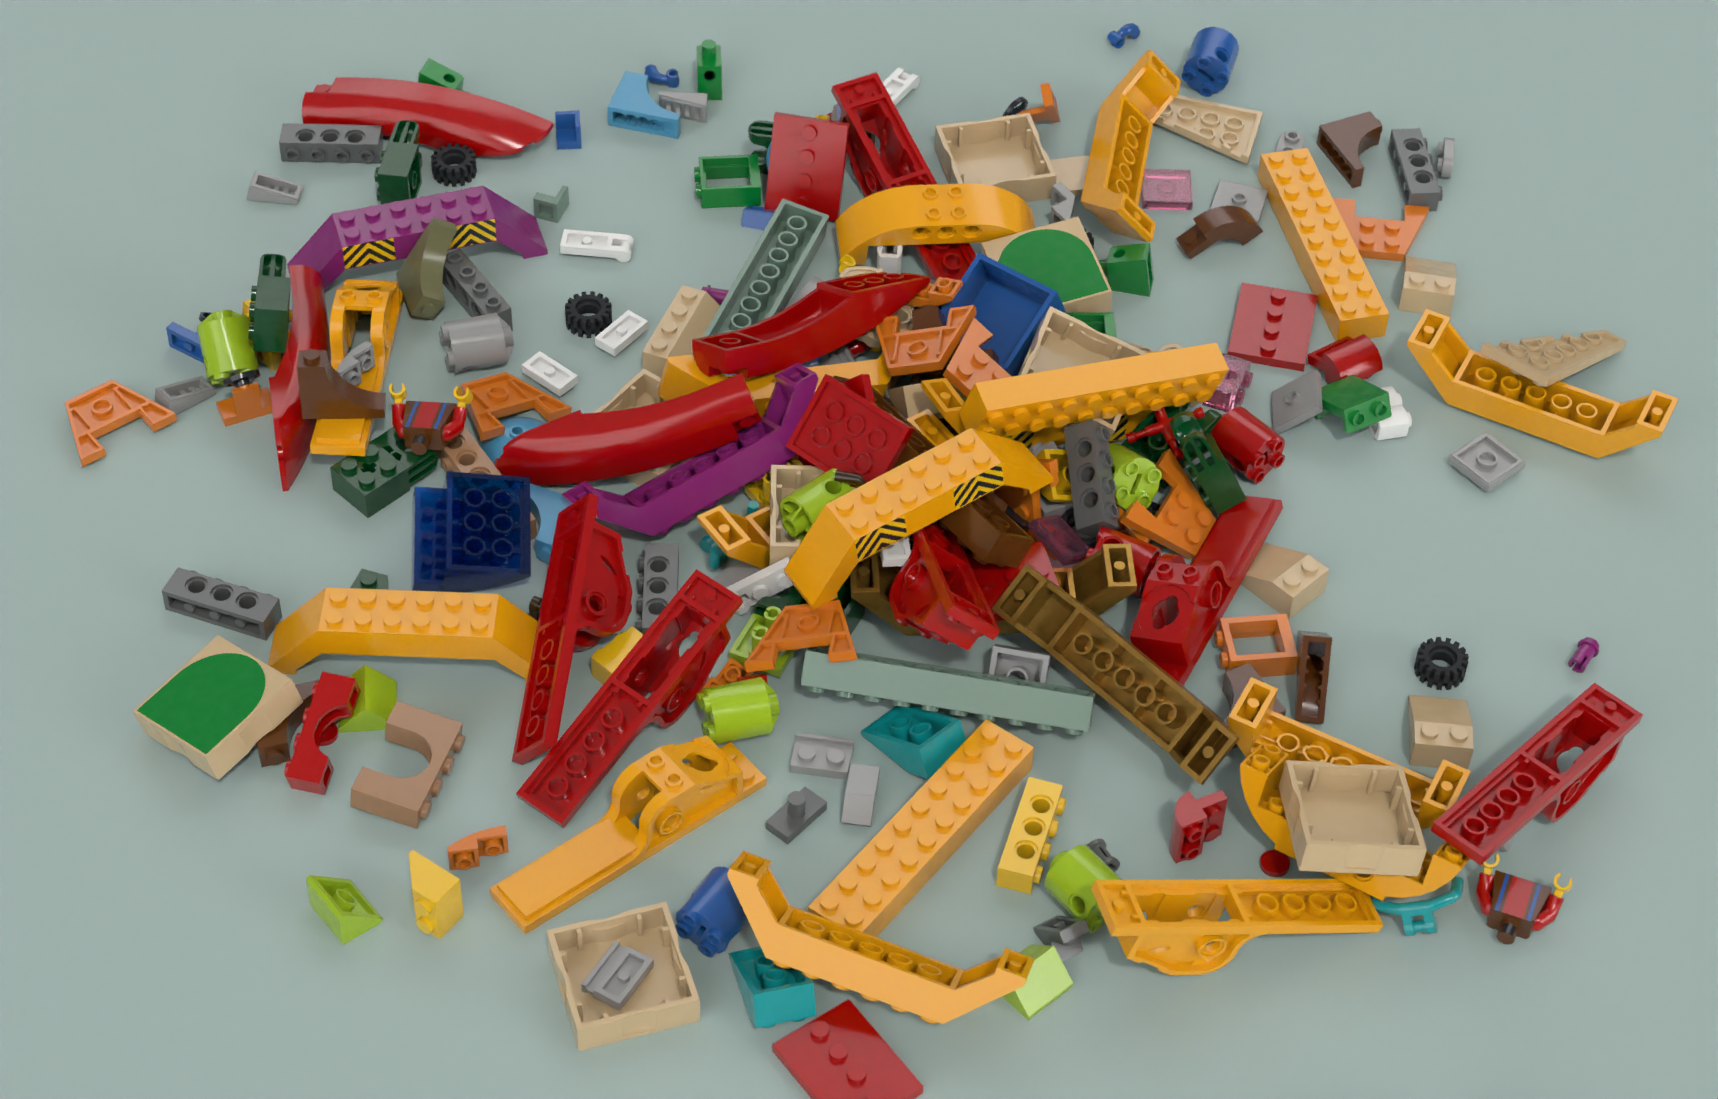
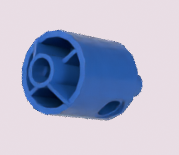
M1207 27L1198 31L1193 38L1181 75L1182 79L1192 89L1200 92L1205 97H1210L1213 93L1223 90L1229 82L1238 56L1239 45L1237 39L1223 28Z
M726 867L713 868L692 893L690 900L676 913L677 924L675 928L677 934L682 938L690 939L694 944L698 945V949L703 955L711 958L716 953L724 952L729 942L748 923L745 912L727 876L729 868Z

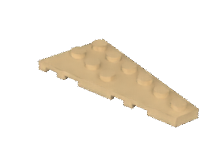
M1178 95L1170 102L1154 123L1248 165L1263 112Z
M1606 330L1582 332L1580 337L1563 334L1561 339L1554 340L1552 336L1521 339L1520 344L1501 341L1499 346H1493L1491 343H1483L1480 353L1510 368V371L1514 374L1523 375L1531 379L1535 385L1548 387L1624 350L1626 340Z

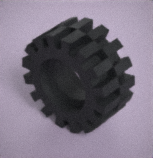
M449 143L446 148L442 145L439 147L440 150H434V154L431 155L432 175L435 180L437 179V183L441 184L444 182V186L448 187L449 184H452V187H457L456 184L458 183L464 186L465 181L470 183L472 178L475 179L477 165L476 155L473 153L472 148L468 149L467 145L460 147V143H456L455 146Z
M586 291L581 292L582 296L578 294L573 295L574 299L570 297L568 303L565 304L567 329H571L572 334L575 335L578 332V337L581 338L584 334L587 335V338H591V334H594L596 337L611 325L612 306L607 297L603 298L601 293L595 296L593 291H590V295H586ZM586 313L595 314L592 316H583V314Z
M1436 637L1435 642L1432 638L1427 639V643L1423 642L1420 648H1418L1414 669H1416L1415 675L1416 677L1420 676L1419 681L1422 683L1428 681L1427 687L1432 688L1433 684L1437 685L1436 690H1442V686H1445L1446 690H1450L1452 685L1455 688L1459 686V683H1462L1469 662V656L1465 654L1466 649L1464 647L1459 648L1460 643L1455 641L1454 644H1451V639L1447 637L1446 641H1442L1441 637ZM1442 660L1447 662L1451 666L1441 667L1434 664L1432 661Z

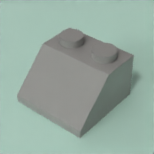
M995 644L992 650L989 674L1047 683L1052 655L1047 652Z

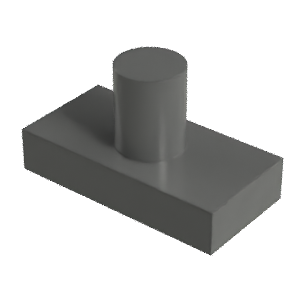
M806 787L800 791H793L788 795V802L765 822V829L788 845L827 810V802Z

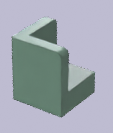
M562 186L556 197L537 192L533 198L534 217L558 223L569 206L568 187Z

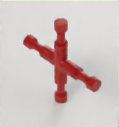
M1164 407L1154 411L1157 423L1146 426L1144 430L1136 433L1130 432L1126 434L1127 441L1131 444L1144 436L1150 437L1162 432L1177 461L1184 458L1182 450L1177 446V439L1170 428L1172 418L1167 417ZM1202 407L1196 408L1191 412L1197 419L1205 417Z

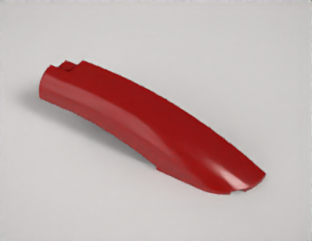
M336 77L332 85H316L313 92H305L302 102L303 124L381 125L382 135L391 136L394 126L398 121L410 120L417 122L419 125L420 137L418 143L440 149L439 147L442 145L446 148L449 143L452 146L460 143V147L467 145L468 149L472 148L476 156H506L524 151L523 147L529 146L532 142L538 144L554 127L551 121L499 101L451 88L395 79Z
M289 265L293 297L292 324L286 353L283 355L275 376L269 377L273 423L283 492L289 491L309 455L310 443L317 419L302 418L297 373L299 351L310 349L327 350L331 363L330 332L322 276L314 268L306 265Z
M877 272L818 282L817 288L798 302L756 324L735 331L692 339L694 359L699 369L708 377L719 374L738 375L742 373L744 377L750 378L784 370L795 363L802 364L846 345L883 322L886 317L894 314L930 283V277L911 273L887 274V272Z
M740 373L693 393L660 403L611 412L582 414L581 410H578L516 436L503 447V454L499 459H495L494 465L510 485L515 479L534 485H557L615 478L676 463L740 439L737 430L750 427L762 421V418L745 378Z

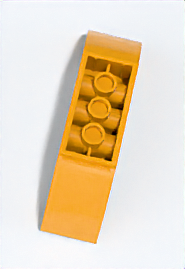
M1262 742L1240 764L1241 785L1245 800L1261 829L1275 843L1274 849L1296 859L1278 787L1289 754L1281 751L1274 744ZM1444 841L1433 856L1426 851L1418 876L1323 873L1384 901L1386 897L1405 898L1435 891L1451 881L1470 858Z

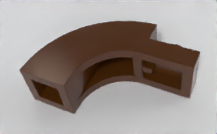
M1221 206L1207 210L1194 217L1193 220L1196 225L1181 234L1176 240L1189 259H1192L1217 241L1236 239L1244 246L1264 231L1247 210L1238 206Z

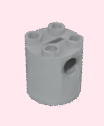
M497 312L444 322V325H441V331H439L442 347L447 346L445 364L448 372L459 373L505 364L514 346L511 328L498 316Z

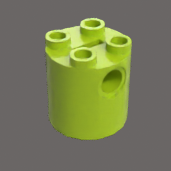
M232 310L213 312L197 326L201 352L206 366V377L208 380H211L212 386L223 385V380L245 371L260 370L256 352L253 350V340L248 339L250 319Z
M1108 443L1109 452L1113 460L1111 469L1116 485V491L1114 492L1116 504L1124 509H1128L1137 500L1147 509L1158 491L1162 477L1161 471L1156 468L1153 462L1123 445Z
M832 468L822 473L781 500L780 513L782 523L790 536L795 539H801L802 542L827 503L856 489L853 486L850 487L847 483L834 481L837 469Z
M761 677L732 682L717 687L703 688L701 693H697L699 710L704 711L706 721L701 722L703 735H707L716 745L728 741L771 734L780 714L776 692Z
M1083 844L1069 851H1062L1054 857L1050 863L1044 886L1074 918L1086 921L1089 933H1094L1100 926L1105 924V920L1091 890L1094 881L1122 879L1089 846Z

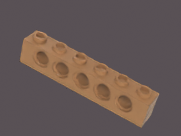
M465 426L463 432L449 441L443 450H433L438 454L444 471L453 476L456 487L465 492L470 506L477 508L480 518L485 525H490L493 535L498 542L502 541L505 547L510 550L536 538V518Z

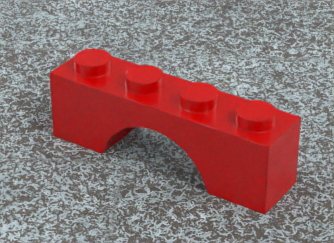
M322 671L319 681H315L312 688L313 699L311 705L306 707L303 714L304 725L302 731L297 733L294 740L293 748L295 751L292 760L289 759L284 769V776L292 789L320 795L326 794L334 768L329 757L319 749L320 739L326 728L333 722L342 718L352 717L361 692L356 678Z

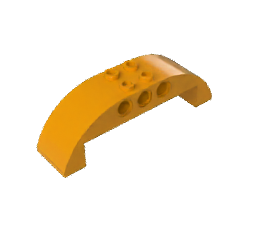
M984 184L911 185L891 188L859 200L845 210L835 221L839 258L841 259L843 255L848 254L854 258L855 265L866 264L868 246L987 242L1036 228L1033 212L1022 198L1006 189Z
M1252 677L1228 717L1229 728L1239 738L1236 744L1246 758L1264 742L1266 744H1274L1281 751L1288 753V760L1328 762L1338 765L1400 766L1272 711L1278 688ZM1443 759L1434 778L1430 779L1403 767L1411 794V807L1421 829L1432 827L1433 822L1457 802L1470 776V770Z

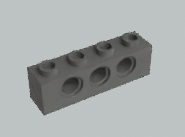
M283 123L279 140L282 162L380 164L381 152L383 150L381 125Z
M1420 128L1391 129L1388 150L1405 205L1430 207L1429 211H1437L1438 202L1442 201L1443 190L1437 183L1438 175L1437 171L1433 170L1432 155L1428 154L1427 139L1423 138Z
M460 248L447 253L442 283L470 317L497 312L498 316L513 331L512 312L508 303Z
M1093 419L1064 428L1076 530L1089 537L1098 535L1102 526L1111 529L1119 528V510L1115 501L1114 492L1116 491V485L1112 477L1111 466L1113 465V460L1109 452L1108 441L1110 435L1105 425Z
M645 543V555H639V571H644V576H638V592H643V597H638L637 612L642 613V618H637L636 629L642 634L647 631L678 592L679 544Z
M178 567L162 589L166 610L267 641L282 618L279 598L271 594L250 590L245 586L224 582L219 578H211L192 570L189 571Z

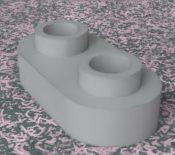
M1296 131L1282 133L1275 152L1302 149L1304 144L1303 136Z
M1444 138L1443 142L1438 143L1437 156L1439 157L1437 159L1436 171L1440 172V177L1451 178L1455 139Z

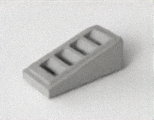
M659 91L660 107L680 114V118L707 123L708 93ZM666 100L671 101V106H666Z
M255 171L249 185L247 199L259 202L297 205L304 185Z
M203 376L156 388L155 402L179 414L215 395L216 389Z

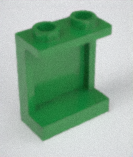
M1351 375L1321 387L1323 412L1314 417L1319 419L1333 413L1342 418L1344 431L1350 434L1391 417L1389 392L1355 375Z

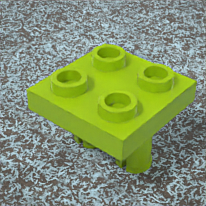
M775 606L768 607L766 612H764V617L753 613L730 648L728 659L732 658L744 665L747 658L780 614V608ZM797 650L779 651L775 669L762 672L780 678Z

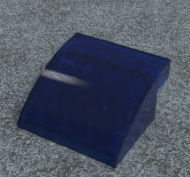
M447 471L443 488L415 486L412 497L411 591L467 593L508 585L531 576L530 477Z

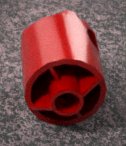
M1241 406L1223 414L1211 432L1227 463L1255 484L1260 483L1272 468L1280 467L1285 460V456L1282 454L1285 445L1283 437Z
M1102 526L1097 535L1095 549L1091 547L1085 559L1101 550L1102 544L1131 543L1137 589L1130 595L1142 599L1146 580L1161 557V548Z

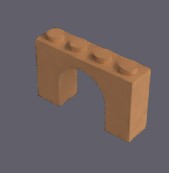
M397 701L386 721L385 740L421 753L427 759L429 765L421 773L407 778L392 777L362 767L351 788L350 806L417 829L422 818L427 819L430 814L433 796L438 797L442 790L444 774L449 775L453 768L455 752L460 753L464 746L465 736L462 735L463 723Z

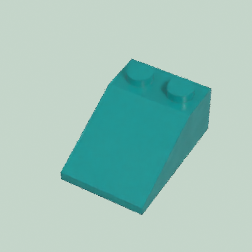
M910 705V707L895 706L861 730L864 738L904 770L926 779L931 778L966 741L959 719L922 710L913 705Z
M761 946L729 953L747 1013L756 1028H770L779 1023L788 1021L799 1022L808 1017L816 1016L814 982L811 978L803 975L802 971L792 967L782 968L775 965L773 960L765 957Z

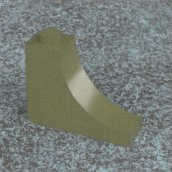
M432 218L396 273L411 315L434 320L445 303L442 286L443 268L449 246L458 231L453 223Z

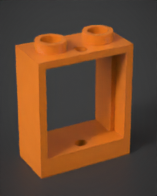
M1287 613L1220 618L1218 630L1214 631V643L1216 647H1220V667L1225 668L1226 672L1233 667L1250 663L1260 677L1295 675L1298 654ZM1273 636L1277 649L1275 653L1236 655L1233 639Z

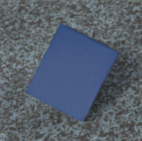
M579 110L555 112L557 150L582 149Z

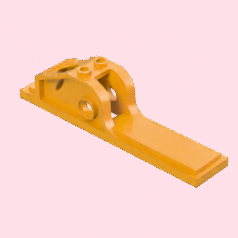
M346 279L344 285L336 290L330 316L331 365L335 371L347 355L348 348L352 345L356 330L355 322H358L359 315H371L370 341L374 349L375 366L361 374L362 383L356 386L358 388L372 392H382L405 300L402 289H399V281ZM375 418L317 419L310 443L311 454L366 456L367 445L369 444Z
M706 735L694 738L690 742L658 747L629 765L619 775L612 788L611 805L607 813L597 823L490 887V896L524 934H527L766 786L767 778L731 741L719 748ZM688 759L689 763L684 764L682 760ZM642 811L638 829L630 820Z
M1338 879L1095 880L1091 887L1111 936L1118 937L1126 958L1137 963L1144 962L1157 967L1158 971L1168 975H1203L1214 972L1228 964L1244 943L1260 935L1379 933L1384 925L1369 895ZM1227 910L1231 919L1228 921H1218L1222 913ZM1143 911L1146 912L1147 920L1145 919V917H1144V915H1143Z

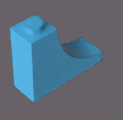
M625 71L608 105V126L678 139L681 134L680 114L660 107L649 96L648 75Z
M515 479L511 487L536 518V522L540 527L535 538L536 558L549 563L558 513L570 506V504L563 499L560 493Z

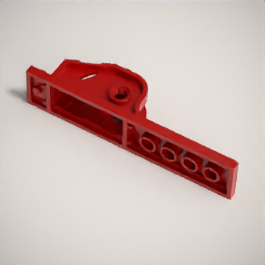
M877 72L832 86L831 92L842 111L839 122L850 123L847 154L854 178L865 197L896 187L937 184ZM865 130L878 137L880 141V154L873 141L868 138ZM970 243L913 245L931 279L942 277L961 280L976 257Z
M588 493L558 513L512 761L520 765L557 745L573 651H585L597 644L602 637L611 636L621 630L626 625L632 610L631 599L633 592L630 577L626 574L622 555L624 549L621 535L595 522L598 516L597 506L599 497Z
M1246 496V500L1219 514L1190 565H1187L1184 558L1180 555L1163 554L1148 576L1137 618L1134 620L1130 633L1131 643L1181 685H1185L1218 626L1220 618L1223 617L1283 509L1281 500Z
M937 520L911 534L914 541L909 558L894 579L890 590L889 602L894 613V619L899 624L905 627L909 625L914 627L926 639L934 638L947 645L954 643L960 649L968 651L978 637L985 635L994 640L1000 630L963 547L956 541L957 536L940 526V520Z
M696 569L557 741V745L549 751L516 792L518 798L564 828L644 727L654 722L662 728H668L676 723L693 703L697 693H700L710 677V672L731 639L726 624L743 604L742 598ZM692 632H698L697 641L680 657L679 648L682 641L689 637ZM648 693H651L648 699L645 698Z
M1593 683L1435 820L1430 831L1481 866L1537 814L1540 813L1543 817L1555 823L1570 811L1585 795L1601 773L1612 763L1624 736L1640 723L1643 714L1601 686ZM1573 747L1581 748L1583 753L1574 760L1573 765L1564 773H1560L1557 766L1558 757Z

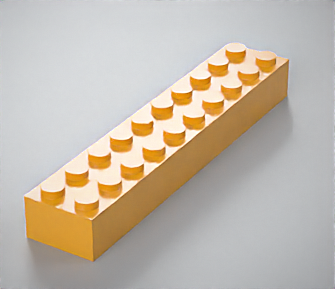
M1308 148L1261 154L1257 177L1262 188L1268 190L1267 198L1312 293L1318 295L1317 304L1334 340L1338 341L1346 336L1354 339L1363 334L1368 338L1385 336L1389 312Z
M1216 342L978 382L974 384L959 415L966 430L973 428L997 436H1013L1019 432L1029 430L1037 432L1052 426L1060 428L1069 423H1081L1090 419H1110L1120 414L1127 413L1128 415H1133L1143 410L1151 409L1156 411L1166 406L1174 405L1179 407L1189 402H1205L1212 397L1229 368Z
M986 719L808 906V912L877 937L1032 769L1034 747Z

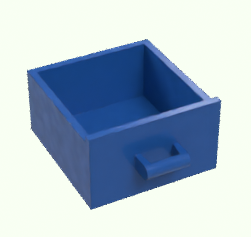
M978 253L961 279L963 286L954 299L946 303L941 311L945 316V323L947 324L950 308L975 305L977 314L974 318L993 334L991 340L983 345L981 349L992 348L999 357V365L1012 377L1018 376L1037 329L1049 307L1051 306L1064 313L1066 311L1057 291Z

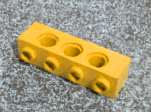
M1028 777L998 865L996 886L1031 895L1034 884H1040L1044 867L1040 865L1042 860L1048 861L1052 845L1048 841L1050 837H1056L1059 825L1056 817L1057 815H1063L1066 805V798L1062 797L1063 785Z

